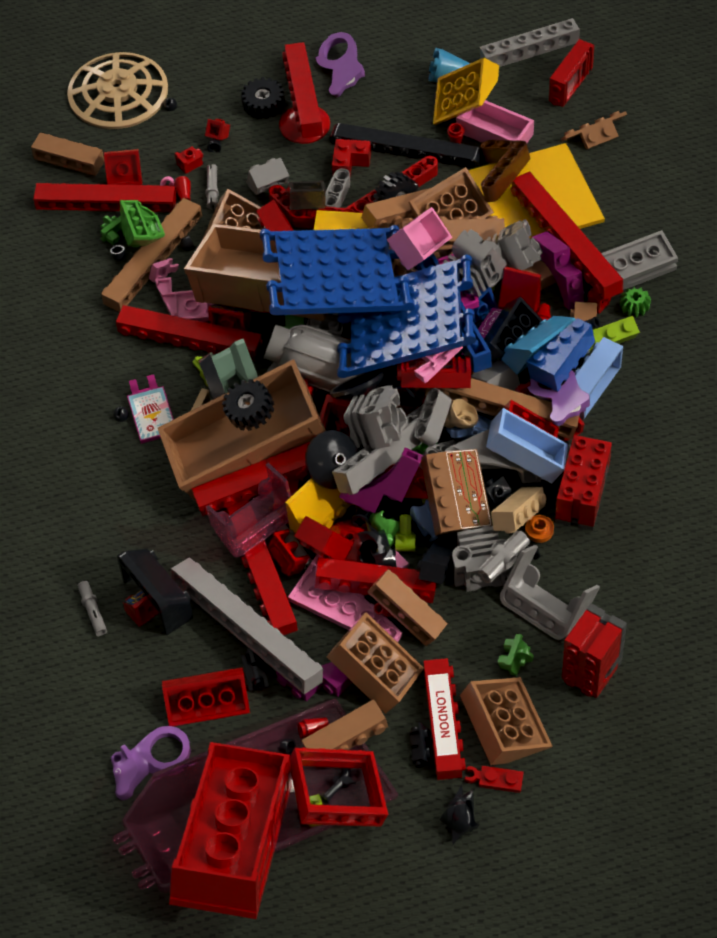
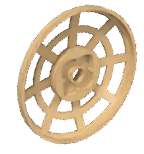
M117 52L96 57L81 66L70 80L67 95L72 111L82 121L99 128L122 129L148 120L161 109L168 95V82L162 68L153 60L135 53ZM113 57V60L103 62L95 67H90V65L100 60ZM120 57H134V58H138V59H141V60H144V61H142V62H140V63H137V62H134V61L124 60V59H119V58H120ZM119 63L133 65V67L129 70L119 68ZM113 64V69L106 72L99 70L104 66ZM150 64L156 67L162 77V81L152 80L150 73L145 67ZM141 70L145 74L146 79H136L134 73ZM82 71L88 72L82 86L72 89L77 76ZM93 74L99 77L97 83L87 85L88 80ZM138 85H147L141 96L136 93ZM152 86L162 87L161 95L152 106L146 99L152 90ZM97 89L99 95L95 100H92L87 91ZM83 94L84 99L89 104L85 112H82L75 104L73 95ZM130 98L136 100L130 104L121 106V102L127 101ZM105 100L114 103V107L100 105V103ZM140 104L147 110L135 118L122 121V112L131 110ZM95 109L115 113V121H102L92 118L90 115Z

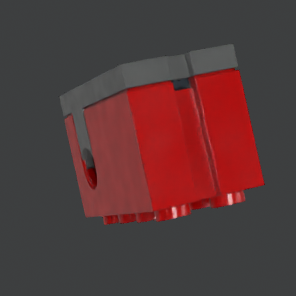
M578 435L573 436L557 496L555 523L569 526L571 523L578 524V528L594 530L610 467L612 442Z
M591 603L565 639L562 679L569 686L580 688L586 696L597 698L622 663L627 623L614 615L606 614L605 610Z

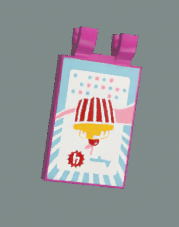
M154 374L147 376L149 388L139 390L136 379L129 381L132 395H128L127 398L141 444L161 439L158 427L173 420L164 387H157Z

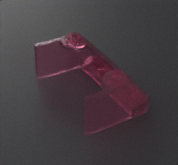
M269 463L266 464L268 478L259 483L258 496L229 516L225 511L216 512L209 505L206 506L211 526L234 557L242 556L289 522L285 503L291 497L288 481Z

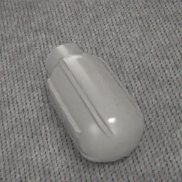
M275 324L264 359L277 363L278 367L294 359L302 378L308 379L309 385L330 392L333 388L347 380L362 375L358 374L347 378L337 376V369L339 368L337 346L340 343L349 344L351 343L350 340L307 325H297L288 329ZM351 353L347 354V367H351Z

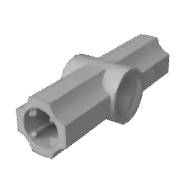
M516 531L503 545L498 544L493 549L490 558L478 569V574L482 580L491 583L504 569L508 570L513 566L520 552L530 544V540L525 533Z

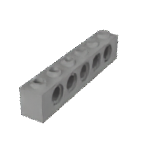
M573 18L481 46L480 59L486 58L502 67L576 44L579 40L580 29Z

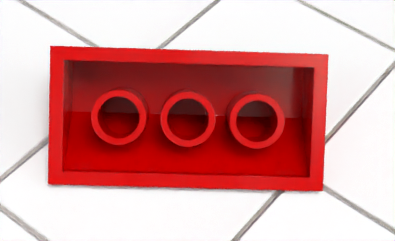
M243 667L162 681L169 726L250 713Z

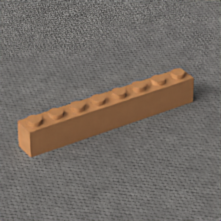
M185 198L175 205L173 211L161 223L165 237L147 246H142L134 253L132 259L124 265L121 272L113 278L109 286L103 289L101 295L104 305L120 312L123 305L127 306L148 282L152 264L166 260L180 244L181 239L201 219L202 210L200 205Z
M471 378V388H437L449 396L452 402L455 399H463L473 405L478 412L496 416L510 400H513L552 423L550 418L553 410L552 402L473 378ZM427 388L425 396H427L428 392L433 388ZM579 415L567 419L563 425L558 426V436L572 439L578 425Z

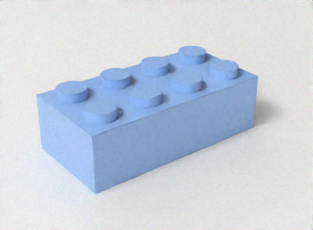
M605 337L594 345L591 355L586 356L581 369L578 368L575 371L579 387L590 395V406L579 415L582 419H585L621 368L623 346Z
M504 408L491 421L486 447L491 451L496 452L550 483H553L565 470L568 450L567 443Z

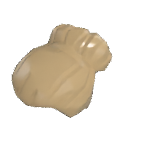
M455 399L451 403L444 427L454 428L456 426L461 429L474 427L479 420L475 407L463 399Z

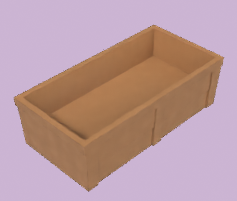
M213 223L184 268L196 302L270 312V295L266 284L271 280L280 283L278 262L268 263L263 261L262 254L264 250L263 242L260 239L261 230ZM270 241L271 251L276 253L275 241ZM277 292L278 304L283 305L282 292ZM328 313L297 314L292 316L324 321Z
M294 359L253 379L254 382L258 380L261 384L265 385L275 404L273 405L274 412H270L271 418H266L265 421L267 423L264 425L260 423V428L252 427V430L248 431L245 427L243 431L239 427H234L223 411L222 401H225L223 398L225 394L158 427L176 481L182 491H185L196 501L191 488L311 442L316 435L326 431L309 389Z

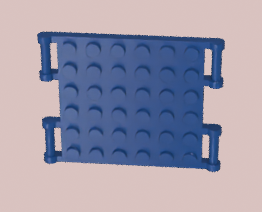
M392 225L389 228L270 231L262 229L260 231V239L263 242V261L268 263L278 262L280 283L271 280L266 284L270 295V313L272 315L412 310L414 308V301L410 296L409 278L402 276L399 279H394L391 259H399L395 251L389 249L387 237H391L399 231V227ZM270 241H275L276 253L271 251ZM396 288L402 289L404 301L399 302ZM277 292H282L283 305L278 304Z
M463 255L461 259L394 277V279H399L402 276L409 278L410 296L414 301V308L412 310L338 313V322H351V343H340L337 346V352L339 353L337 376L347 378L475 343L476 336L473 332L475 313L470 308L465 309L461 313L460 296L461 291L473 287L470 270L472 257L470 255ZM463 268V279L460 282L459 269ZM396 288L399 302L404 301L402 289ZM465 322L466 334L462 337V323ZM348 353H351V367H347Z

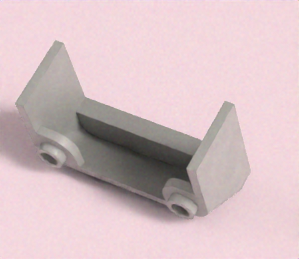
M533 545L520 552L500 593V600L504 606L554 639L561 640L568 636L588 606L593 602L600 586L595 585L583 591L581 597H575L571 599L568 605L537 585L540 579V572L534 565L530 564L538 546Z

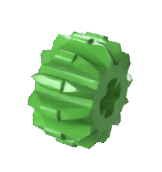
M633 286L632 290L627 288L621 294L619 305L623 313L628 312L629 317L633 313L637 318L639 313L644 316L645 312L650 309L651 298L648 296V291H643L642 287L635 289Z

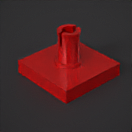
M139 149L104 152L107 185L143 184Z

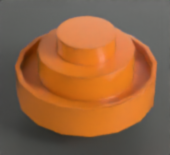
M544 515L533 516L526 522V536L533 542H547L554 533L552 520Z

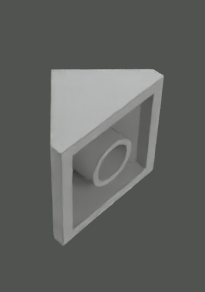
M499 359L492 363V367L471 375L473 379L513 391L520 385L518 375Z

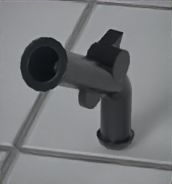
M341 768L342 775L334 776V784L325 794L320 795L321 800L325 804L329 805L331 798L342 786L349 787L350 784H355V781L350 778V768Z

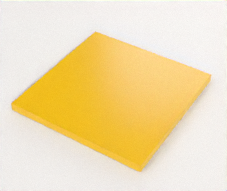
M566 143L529 153L531 159L518 176L530 171L579 229L605 221ZM497 163L468 170L482 194L481 182ZM512 183L497 201L488 202L494 212L490 216L504 218L505 227L519 220L523 221L526 219L532 234L529 236L530 239L532 236L545 232L543 228L539 227L537 221L531 218L528 210L521 206L517 197L512 195L510 190Z

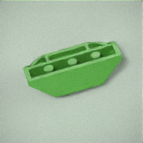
M120 200L121 228L128 246H147L165 237L158 215L149 208L142 206L138 200Z

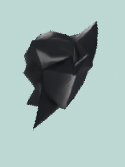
M366 521L368 531L357 533L362 541L359 548L361 552L359 559L363 563L397 567L396 551L390 548L385 531H377Z
M462 784L453 800H449L448 807L439 819L446 824L445 829L452 830L453 845L462 835L469 831L473 832L472 830L477 829L480 825L475 822L473 790L464 794Z

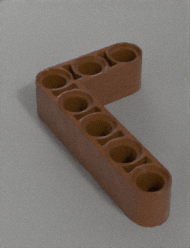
M487 140L481 144L485 162L497 163L481 182L486 202L497 201L531 159L526 141Z

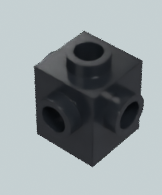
M493 475L483 480L487 502L490 505L496 506L503 503L504 498L512 493L504 476Z

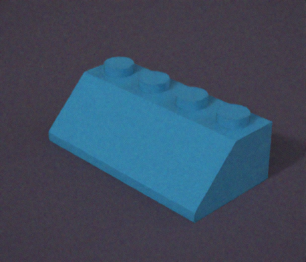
M553 316L548 320L544 319L537 328H531L526 336L521 335L514 345L510 343L504 349L505 354L501 360L518 375L527 368V360L576 319L574 317Z

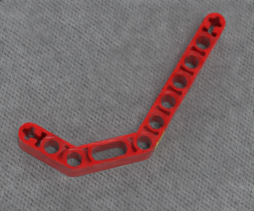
M434 156L424 157L402 173L414 180L418 187L437 176L438 160ZM273 185L269 188L270 202L272 200L277 202L288 221L294 227L314 229L317 210L363 213L366 204L374 203L373 200L375 198H373V194L377 193L374 189L348 207L337 208L304 206L281 185Z

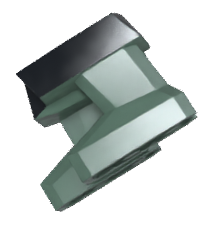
M244 339L235 341L229 348L214 356L211 352L198 360L213 400L227 393L229 388L234 389V384L238 383L240 385L242 380L248 382L249 379L258 377Z

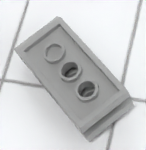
M662 230L601 253L623 278V290L677 270L676 262H678V257Z

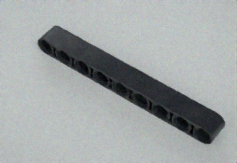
M343 123L335 124L330 136V142L333 145L336 139L370 141L373 152H387L390 155H404L413 159L434 156L442 164H455L466 168H478L483 155L482 150L476 146Z

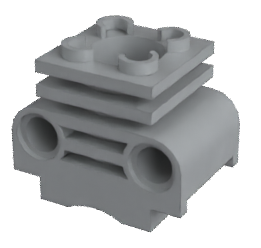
M526 219L523 221L519 220L500 231L499 236L496 233L492 239L488 237L486 240L500 247L501 256L507 263L506 267L525 270L541 259L542 249L534 238H529L532 234Z
M470 229L467 233V231L463 230L453 243L452 252L454 256L449 254L448 259L451 262L461 259L463 255H470L472 257L470 270L473 287L465 291L470 295L475 294L480 297L482 295L480 290L483 292L486 290L485 285L491 288L501 279L504 274L502 269L507 263L502 258L501 249L497 244L486 240L482 243L483 239L477 232ZM463 268L459 269L460 282L463 279Z
M392 385L371 390L366 398L364 394L360 395L359 399L357 396H353L344 413V421L349 426L350 438L357 448H360L361 444H363V447H366L368 443L372 449L389 447L392 442L401 439V433L407 426L408 420L402 408H396V406L400 405V396L397 388L393 389Z
M493 526L457 532V547L452 552L455 587L465 585L466 592L485 586L498 587L505 585V578L509 577L513 566L508 570L504 569L491 583L482 580L478 574V569L490 558L493 549L498 544L503 545L507 541L499 539L498 532L493 530Z

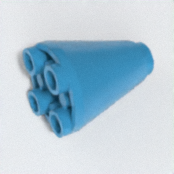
M435 48L433 53L434 61H431L429 67V81L436 83L439 77L470 63L443 49Z

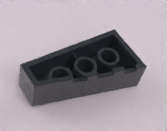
M520 296L504 306L484 338L491 351L492 362L504 356V349L510 343L514 345L521 335L526 336L531 328H537L540 322L543 321Z

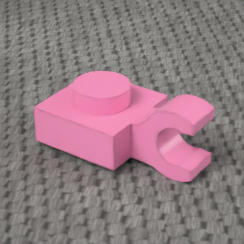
M172 258L154 263L151 267L149 279L155 282L156 278H165L168 273L176 272L179 264L172 265Z

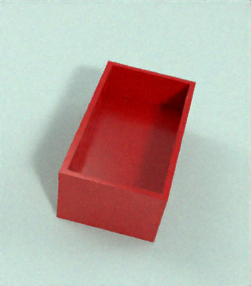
M210 742L208 757L195 799L192 800L190 806V815L179 851L172 864L169 905L257 919L292 787L290 755Z

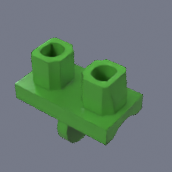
M106 215L103 217L104 223L101 225V240L103 242L107 240L112 245H115L120 240L117 232L121 231L123 233L121 216L110 218Z
M516 634L514 639L505 640L504 650L509 652V655H501L498 659L500 668L508 670L514 676H517L520 666H525L526 662H532L534 655L530 652L531 648L522 640V634Z

